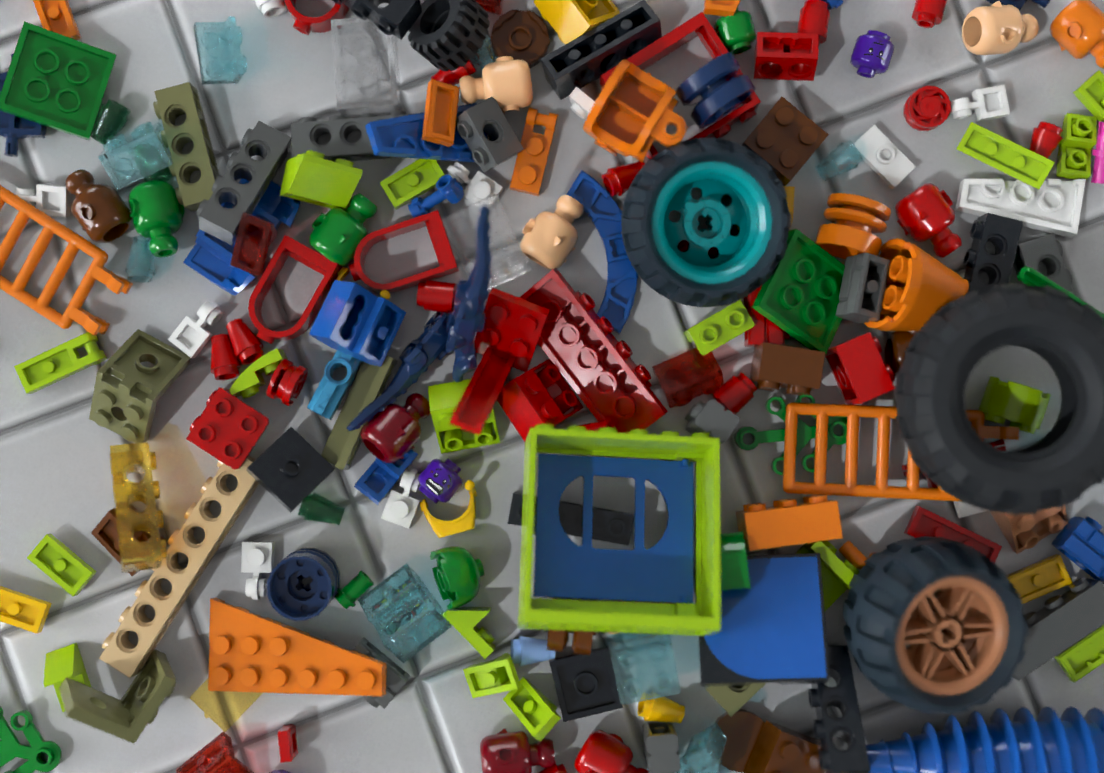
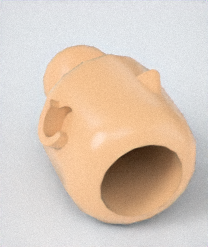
M996 1L991 6L976 7L967 14L962 26V39L967 50L975 55L1006 54L1015 49L1020 42L1025 43L1033 40L1038 34L1039 24L1033 15L1021 14L1017 7L1002 5L1000 1Z
M512 56L498 57L496 62L485 65L482 69V77L474 78L466 75L459 79L461 99L465 104H473L477 100H486L493 97L502 112L505 113L510 110L520 111L519 108L527 107L533 101L529 64L523 60H514Z
M564 194L559 197L554 213L548 211L541 212L535 219L532 218L526 223L522 231L524 236L520 243L521 251L528 258L547 269L560 268L564 262L566 263V258L570 252L576 249L574 245L578 240V232L572 223L583 214L584 206L569 195Z

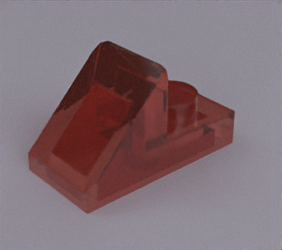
M244 212L241 216L230 265L259 276L264 269L269 246L278 234L274 224Z

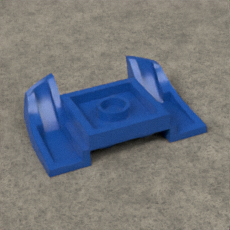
M241 179L239 181L240 184H247L250 182L247 179ZM272 180L233 245L199 230L195 235L197 237L195 240L196 244L183 263L232 295H237L257 278L248 270L280 224L283 223L292 228L300 201L279 196L281 186ZM230 202L221 204L224 208H233L235 206Z

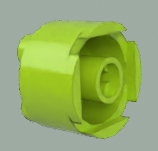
M990 376L978 410L984 413L985 420L1004 425L1005 420L1011 421L1009 427H1019V431L1035 434L1036 429H1040L1051 394L1043 393L1041 390L1012 381L1007 383L1001 381L1000 378Z

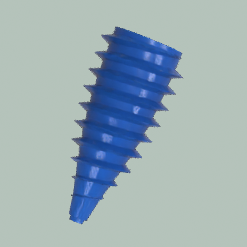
M1046 706L1041 709L1035 720L1029 709L1021 707L1017 710L1011 722L1005 711L998 708L993 712L988 724L985 723L978 711L971 712L966 726L963 727L960 726L954 715H949L944 723L943 730L936 731L930 722H926L921 734L909 736L907 732H903L899 739L881 740L879 743L866 744L871 769L869 773H1104V713L1098 708H1091L1083 717L1080 711L1071 706L1063 711L1059 719L1056 712L1051 707Z

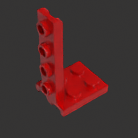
M494 287L492 288L483 312L485 314L482 332L477 331L474 340L476 353L483 355L453 412L450 424L477 435L481 434L512 368L523 372L528 371L548 317L549 309Z

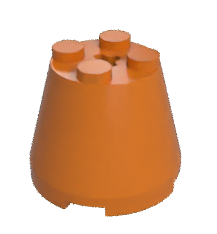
M891 239L881 246L880 250L882 253L879 255V257L890 260L880 320L869 321L864 324L880 331H919L931 318L930 316L946 304L966 295L969 289V282L915 244L902 239Z

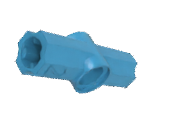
M336 351L333 359L325 366V374L307 408L332 420L347 389L352 386L356 378L355 374L362 361ZM337 368H347L348 373L343 380L336 381L333 379V373Z

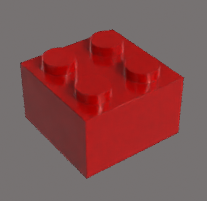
M870 332L829 348L825 355L846 405L862 404L895 389L893 385L895 381L893 371L889 365H884L880 356L882 353L881 344L875 336L872 337Z

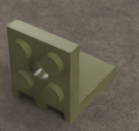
M137 329L97 371L89 419L97 425L105 427L121 435L124 439L143 447L149 440L157 401L189 366L191 358L185 353ZM150 362L154 364V367H145L140 363Z
M154 649L121 700L67 677L59 689L67 717L135 744L147 724H151L156 718L158 708L163 700L168 698L174 691L177 680L165 653Z

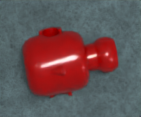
M926 183L896 204L895 213L899 219L897 223L902 227L905 235H910L917 242H925L930 239L933 244L934 253L938 257L944 258L962 246L961 238L957 234L952 233L948 227L954 222L955 213L951 207L954 204L944 190L940 191L936 185Z
M594 730L590 733L574 762L578 773H649L645 768H636L631 764L633 752L623 743V740L618 735L608 734L602 730Z

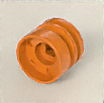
M832 193L829 195L827 206L830 208L825 209L823 215L824 218L834 224L820 225L815 243L830 255L845 260L846 257L856 256L861 253L879 256L882 240L872 233H883L886 231L887 225L885 221L889 220L891 209L876 200L860 195L847 193Z

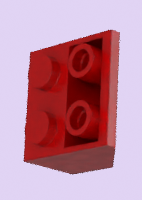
M550 359L506 384L497 399L524 442L530 428H535L538 424L556 426L583 408Z

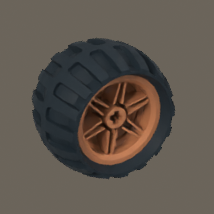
M917 537L912 540L896 541L887 545V549L880 553H873L864 561L866 564L857 575L854 574L849 584L851 588L848 597L843 602L842 614L846 621L843 631L848 649L853 655L856 665L874 687L887 697L909 708L928 713L943 712L949 714L966 712L969 707L984 705L994 699L993 695L1002 687H1007L1014 678L1012 674L1018 663H1022L1025 649L1023 646L1025 636L1028 635V623L1022 613L1024 606L1017 590L1008 580L1005 573L993 561L972 547L939 537ZM939 589V595L935 598L932 593ZM905 644H910L911 646L906 648Z

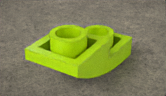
M1067 113L1062 125L1063 132L1061 137L1063 139L1059 143L1056 177L1087 180L1091 176V149L1096 144L1097 117Z
M276 348L257 359L236 379L229 389L230 393L238 397L242 395L243 399L258 394L260 392L259 387L266 384L261 373L264 372L265 375L273 374L283 359H287L284 350Z

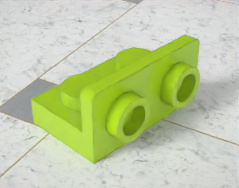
M738 300L689 328L684 334L689 343H695L701 355H706L753 328L755 324L742 301Z

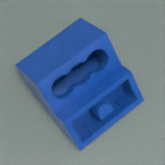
M334 280L309 335L337 351L370 365L381 367L407 312L386 298L375 296L355 282Z

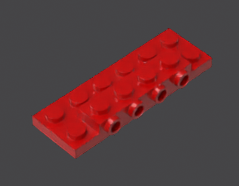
M557 268L552 269L519 297L550 310L538 344L598 422L610 419L615 429H617V433H629L633 429L645 430L668 412L649 388L652 386L649 382L651 379L649 371L642 364L637 366L630 356L633 352L629 345L623 340L617 341L611 333L614 331L611 322L604 316L599 318L593 310L596 306L593 299L585 292L583 294L579 291L575 292Z

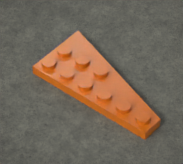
M210 598L208 691L356 696L386 695L385 662L357 651H350L334 645L333 642L313 637L307 632L268 617L264 618L253 614L242 607L232 606L221 599Z

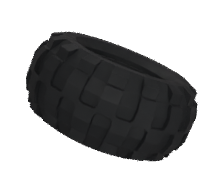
M1022 283L1000 284L970 292L946 304L930 316L931 318L915 333L904 351L905 356L899 373L896 375L894 390L897 405L896 421L900 436L905 441L913 461L923 474L929 477L943 491L964 503L987 511L1003 512L1012 515L1037 514L1040 510L1052 507L1061 508L1080 499L1081 493L1095 484H1101L1104 481V317L1088 304L1083 305L1070 298L1066 292L1047 286L1022 285ZM1012 345L1038 354L1049 364L1059 381L1062 401L1057 421L1043 439L1026 449L1003 452L987 444L974 431L967 418L964 394L968 378L981 359L994 350Z

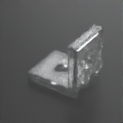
M493 194L441 218L467 277H469L476 261V240L473 238V231L477 227L481 206L487 205L491 212L489 216V223L491 224L489 246L492 260L490 262L491 278L488 290L533 270L528 258L521 251L497 194Z

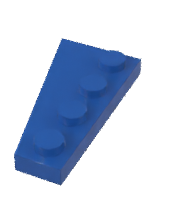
M477 103L458 106L457 117L465 110L477 105ZM425 112L373 121L365 126L374 156L475 162L472 151L465 139L459 135L457 126L454 144L451 147L422 140Z

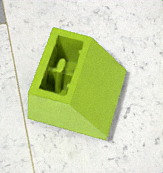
M307 150L306 154H297L296 157L286 161L279 196L329 209L335 207L345 209L362 176L363 170L353 167L354 163L351 161L335 159V162L324 159L325 155L320 152Z
M471 378L461 382L454 381L428 386L430 413L441 454L500 443L494 407L480 435L450 424L453 412Z

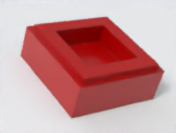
M294 724L283 725L277 731L280 763L291 762L298 754L296 726Z

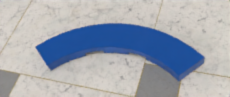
M581 170L566 195L576 199L584 206V212L593 222L602 239L607 258L608 277L605 295L597 315L599 318L602 316L606 317L613 325L614 331L620 334L634 303L638 274L633 268L623 244L621 230L622 211L609 192L593 177Z

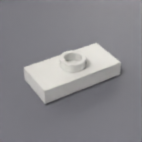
M875 125L851 146L891 189L895 188L916 167Z

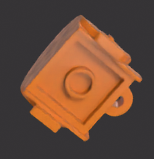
M623 59L596 99L584 123L583 130L595 139L594 143L614 156H617L618 153L625 157L630 155L643 162L654 140L667 147L680 143L686 133V123L681 116L672 111L679 103L678 100L673 98L676 91L669 85L652 77L651 73H646L636 65ZM668 125H673L676 127L677 133L669 135L665 128Z

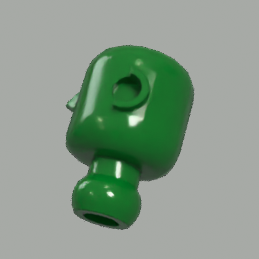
M160 180L146 181L136 185L128 196L131 211L130 217H132L136 232L144 238H151L149 249L154 256L168 257L174 255L179 248V244L173 234L182 226L185 213L184 205H180L178 202L175 188L168 182Z
M357 193L351 198L350 206L346 211L335 207L330 209L326 215L321 213L312 224L314 230L309 237L310 245L330 261L338 263L339 266L347 265L351 260H354L355 250L359 242L368 235V230L362 224L366 219L372 218L376 214L377 206L361 193Z

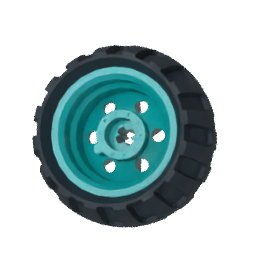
M696 138L670 146L656 154L641 168L626 194L622 208L621 230L627 256L637 274L649 287L674 302L693 307H716L741 300L762 286L773 275L774 269L779 261L783 259L786 252L789 228H791V213L788 210L785 188L772 171V167L761 156L738 143L718 138ZM698 187L701 189L699 199L691 197L690 191L692 188ZM724 194L731 197V204L729 206H724L721 203V197ZM677 210L681 214L678 222H672L669 219L671 211ZM698 217L708 218L706 221L707 229L698 230L697 227L700 224L697 220ZM733 224L739 226L740 232L737 236H732L729 232ZM681 240H686L689 243L686 252L678 250L677 246ZM712 247H716L719 251L715 259H710L708 256V250Z

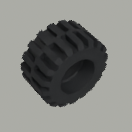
M425 0L421 4V15L409 29L408 39L411 42V47L442 71L447 72L449 69L453 71L459 66H464L484 44L483 41L487 37V29L490 26L488 13L475 0Z

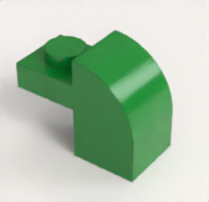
M743 532L720 534V591L750 588Z

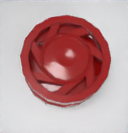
M924 86L907 98L903 114L906 122L912 128L918 131H929L941 125L948 118L951 111V102L943 89L936 86Z
M283 359L271 377L266 392L267 396L272 399L279 398L287 406L293 405L294 401H291L292 397L297 399L308 376V369L303 366L296 367L292 361Z

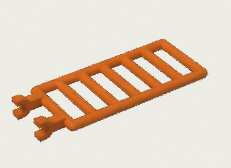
M0 185V211L5 202L19 211L0 245V272L29 219L31 218L43 226L15 281L11 282L0 275V289L63 329L70 328L73 321H75L92 335H97L98 332L105 334L110 324L81 308L96 280L106 285L108 289L116 294H120V292L127 294L133 283L104 267L108 260V254ZM54 234L69 243L39 298H36L24 289ZM81 250L94 259L65 312L61 314L50 307L49 304L77 253Z
M799 402L787 404L783 465L784 492L789 494L962 502L943 491L939 486L938 488L919 487L920 468L911 458L912 455L909 449L907 487L888 486L891 419H896L897 407ZM966 410L969 422H972V428L981 439L1019 440V427L984 426L985 416L982 411ZM798 415H816L814 482H795ZM829 416L847 417L844 484L826 483ZM860 417L878 418L875 485L857 484Z

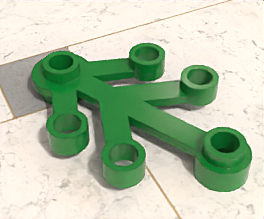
M804 394L803 396H798L795 401L800 403L803 397H807L810 403H815L812 395ZM770 397L765 404L766 410L770 414L777 415L785 422L786 407L784 400L780 397ZM773 400H777L780 403V409L775 412L770 408ZM829 416L827 452L834 444L842 445L846 443V417ZM799 417L796 456L810 439L816 437V426L807 425ZM837 424L843 427V432L839 436L833 432ZM743 426L736 431L734 441L740 449L749 451L755 449L760 443L785 441V429L757 431L753 427ZM746 433L753 435V441L750 444H745L743 441V436ZM815 449L811 454L804 455L801 460L802 468L808 472H814V467L808 468L806 461L810 457L815 459ZM784 452L780 457L774 458L771 463L773 472L779 475H783V471L776 469V463L780 460L784 461Z
M0 706V767L16 757L28 759L27 762L16 770H9L4 773H32L35 770L49 772L55 769L61 761V749L56 743L43 740L32 722L33 717L31 713L22 710L15 713L10 719L11 727L14 730L23 731L31 745L28 746L20 744L3 717V709ZM19 715L25 718V725L18 723ZM41 752H45L48 755L47 762L42 760Z

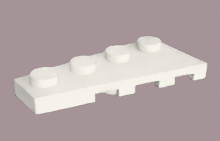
M963 179L960 183L955 210L977 216H983L986 213L1023 221V227L1073 238L1078 232L1086 179H1075L1073 181L1048 179L1043 182L1039 190L1020 180Z

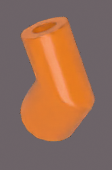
M850 540L839 548L838 551L854 567L860 570L866 564L864 561L867 558Z

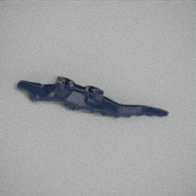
M482 205L479 212L476 231L475 265L467 281L460 280L455 293V308L453 312H450L446 325L448 336L445 351L450 353L455 350L452 379L455 382H461L465 373L474 371L477 368L474 338L476 332H482L484 327L485 314L482 311L485 309L484 303L489 293L488 286L491 278L490 262L492 256L489 246V230L491 229L489 216L491 212L487 205Z
M436 312L424 326L423 333L418 339L410 342L399 356L402 363L387 389L346 427L349 431L361 428L362 424L366 421H371L374 415L382 412L387 405L395 403L401 394H405L407 389L418 381L419 376L428 370V367L436 358L441 360L448 353L445 350L448 336L446 325L449 315L445 312L442 314Z

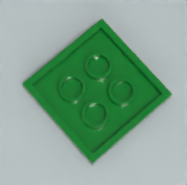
M24 21L0 94V111L90 141L116 60V54Z
M792 229L788 232V246L783 259L779 261L773 271V275L762 285L752 308L810 350L827 353L843 319L835 315L840 301L839 294L845 265L798 229Z

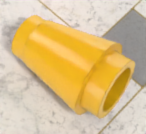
M654 691L650 693L643 692L639 699L637 713L638 716L644 717L645 721L680 724L684 718L685 706Z

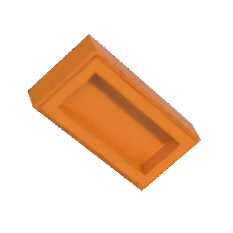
M434 79L428 82L422 140L451 147L454 144L460 87Z

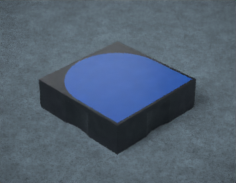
M820 553L747 556L750 588L721 590V631L708 636H699L701 686H746L753 683L772 682L782 685L828 683L830 675Z

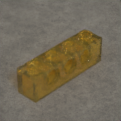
M148 442L110 446L109 460L121 571L125 573L160 568L162 558H167L166 540H160L158 528H163L164 523L162 510H156L155 499H160L159 481H153L152 470L157 469L155 452H149ZM136 472L141 474L144 479L140 482H131L126 476ZM140 501L147 508L142 512H136L130 508V504ZM142 530L146 531L151 538L145 542H139L134 539L133 534Z

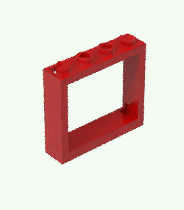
M703 12L626 60L644 70L697 36L713 59L727 53L728 50ZM618 65L601 75L600 85L602 88ZM740 69L734 77L743 75ZM753 92L742 102L743 105L690 139L712 138L714 136L718 139L722 138L732 130L731 125L739 120L743 124L757 114L755 110L761 103L760 99ZM653 144L646 154L649 160L658 154Z

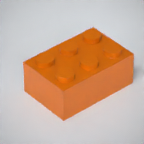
M827 495L804 496L801 503H797L796 499L774 500L772 507H766V503L745 504L742 511H736L738 532H743L745 549L749 551L843 538L838 501L828 500Z

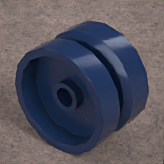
M727 52L711 60L689 76L676 89V95L683 106L697 104L692 110L691 117L699 129L709 126L732 112L756 89L747 75L734 77L739 70L740 64L732 52Z

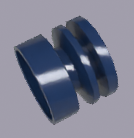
M301 548L290 553L277 564L268 578L267 596L272 607L281 616L293 621L308 620L318 616L338 592L337 589L340 586L339 568L335 560L327 552L317 548ZM310 576L313 581L310 584L304 585L302 580Z

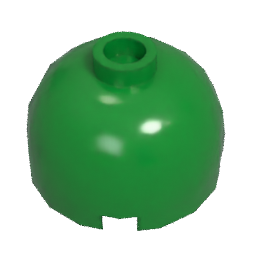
M456 546L445 547L431 552L430 559H436L437 567L432 568L437 588L443 601L449 599L451 602L447 608L452 610L471 602L479 592L481 586L480 577L484 576V568L480 559L474 560L469 551Z

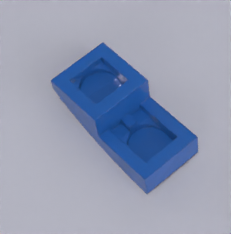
M411 449L404 455L403 459L400 458L393 463H385L376 457L375 461L355 483L354 487L376 505H379L418 454Z

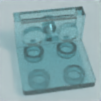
M151 121L145 122L135 127V131L131 132L130 136L125 138L123 133L107 140V143L102 146L104 150L98 158L116 190L173 164V160L158 135L163 128L160 122L152 125Z
M619 633L607 636L619 700L622 705L675 695L681 692L670 635Z

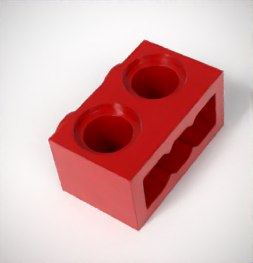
M757 32L753 79L814 81L818 62V34Z

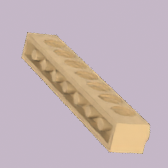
M248 456L240 469H232L223 462L218 461L217 467H219L216 475L214 478L209 477L200 491L203 493L197 504L194 502L184 515V518L187 519L181 530L179 528L176 529L169 538L168 544L171 546L165 555L161 554L151 567V570L154 571L148 581L144 580L136 590L135 596L138 598L133 606H128L119 617L118 622L121 624L115 633L111 632L103 642L102 648L105 650L99 659L129 678L140 672L260 484L246 471L247 467L256 459ZM231 474L238 480V486L234 491L229 490L226 486V479ZM214 500L218 501L222 508L218 517L210 512V504ZM197 526L201 527L205 532V538L202 542H198L194 538V530ZM180 552L188 557L189 562L186 568L178 564L177 557ZM164 578L168 579L172 584L170 594L165 593L161 588V582ZM147 604L155 609V618L153 620L149 619L145 614ZM130 631H134L138 635L139 642L137 645H133L129 641Z

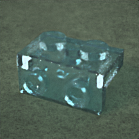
M228 16L225 22H195L193 29L202 85L238 84L244 73L247 72V61L245 55H241L239 44H242V30L240 26H236L235 16Z

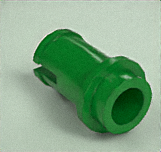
M361 570L343 589L340 587L337 589L338 593L335 595V598L345 609H348L350 606L354 607L356 605L355 601L373 586L374 582Z

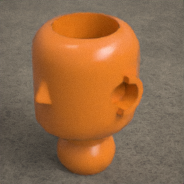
M1074 0L1052 21L1050 33L1060 44L1062 51L1067 50L1075 59H1083L1091 53L1095 57L1096 64L1104 69V13L1090 0Z

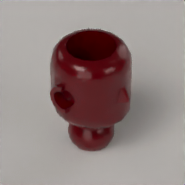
M413 393L406 398L404 406L393 403L387 405L382 412L374 415L373 419L368 421L362 428L361 439L364 445L374 456L385 463H393L400 458L403 459L409 450L415 448L414 444L421 436V426L418 421L427 418L431 414L429 401L423 395Z
M504 728L498 734L486 736L480 742L482 773H532V766L550 768L555 765L553 740L549 738H543L537 743L529 744L528 736L524 731L508 733L506 728Z

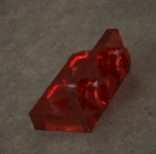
M697 347L652 367L669 408L687 405L692 399L700 395L716 392L724 384L722 370L712 351L706 355H701Z

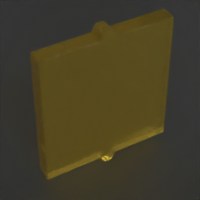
M208 678L189 698L205 712V718L210 717L226 732L262 693L208 691Z

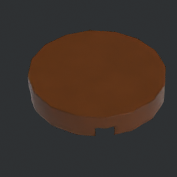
M510 10L501 15L493 25L491 34L492 51L496 58L512 56L514 60L526 61L529 67L532 68L539 64L541 58L547 54L550 44L548 28L543 19L532 11Z
M739 709L732 717L725 712L717 718L710 732L709 741L712 753L718 762H720L725 746L721 765L731 771H745L765 724L761 717L750 711Z

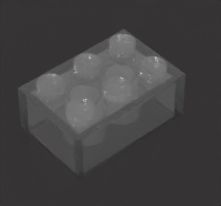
M347 18L331 20L337 110L340 115L347 116V118H359V114L375 113L377 116H385L391 111H402L397 37L393 34L391 36L384 34L369 19Z

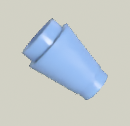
M519 636L518 639H511L510 651L513 664H519L521 667L555 659L556 651L546 650L547 640Z

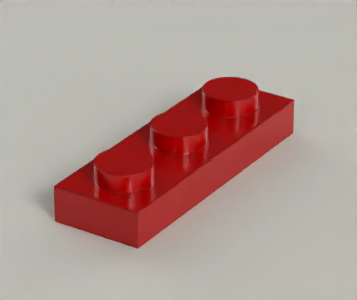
M920 506L915 507L904 531L905 534L913 538L939 537L963 543L981 552L994 563L1002 548L1001 545Z

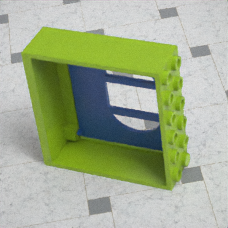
M538 424L535 428H530L525 441L518 629L708 636L721 631L720 438H710L708 433H693L691 437L679 436V432L663 431L660 435H652L643 429H633L629 433H617V429L610 427L599 428L598 431H586V427L568 426L567 430L554 429L555 426L551 424ZM536 453H540L538 454L536 516H534ZM694 462H695V603H693ZM594 476L634 478V550L595 549L592 547ZM579 477L583 478L581 546L575 544L566 535L559 519L561 496L566 487ZM646 480L651 482L661 492L668 510V522L661 539L649 549L644 547ZM533 535H535L533 597L543 598H531ZM546 598H566V599H546ZM569 599H589V600H569ZM592 600H612V601H592ZM615 601H635V602H615ZM638 602H658V603H638Z

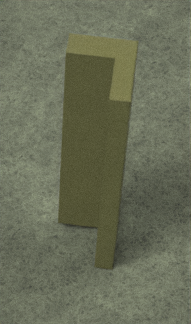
M386 356L381 367L362 362L321 454L328 462L335 464V467L341 470L350 469L362 442V428L368 421L362 424L361 428L349 431L346 427L366 406L385 391L398 360Z

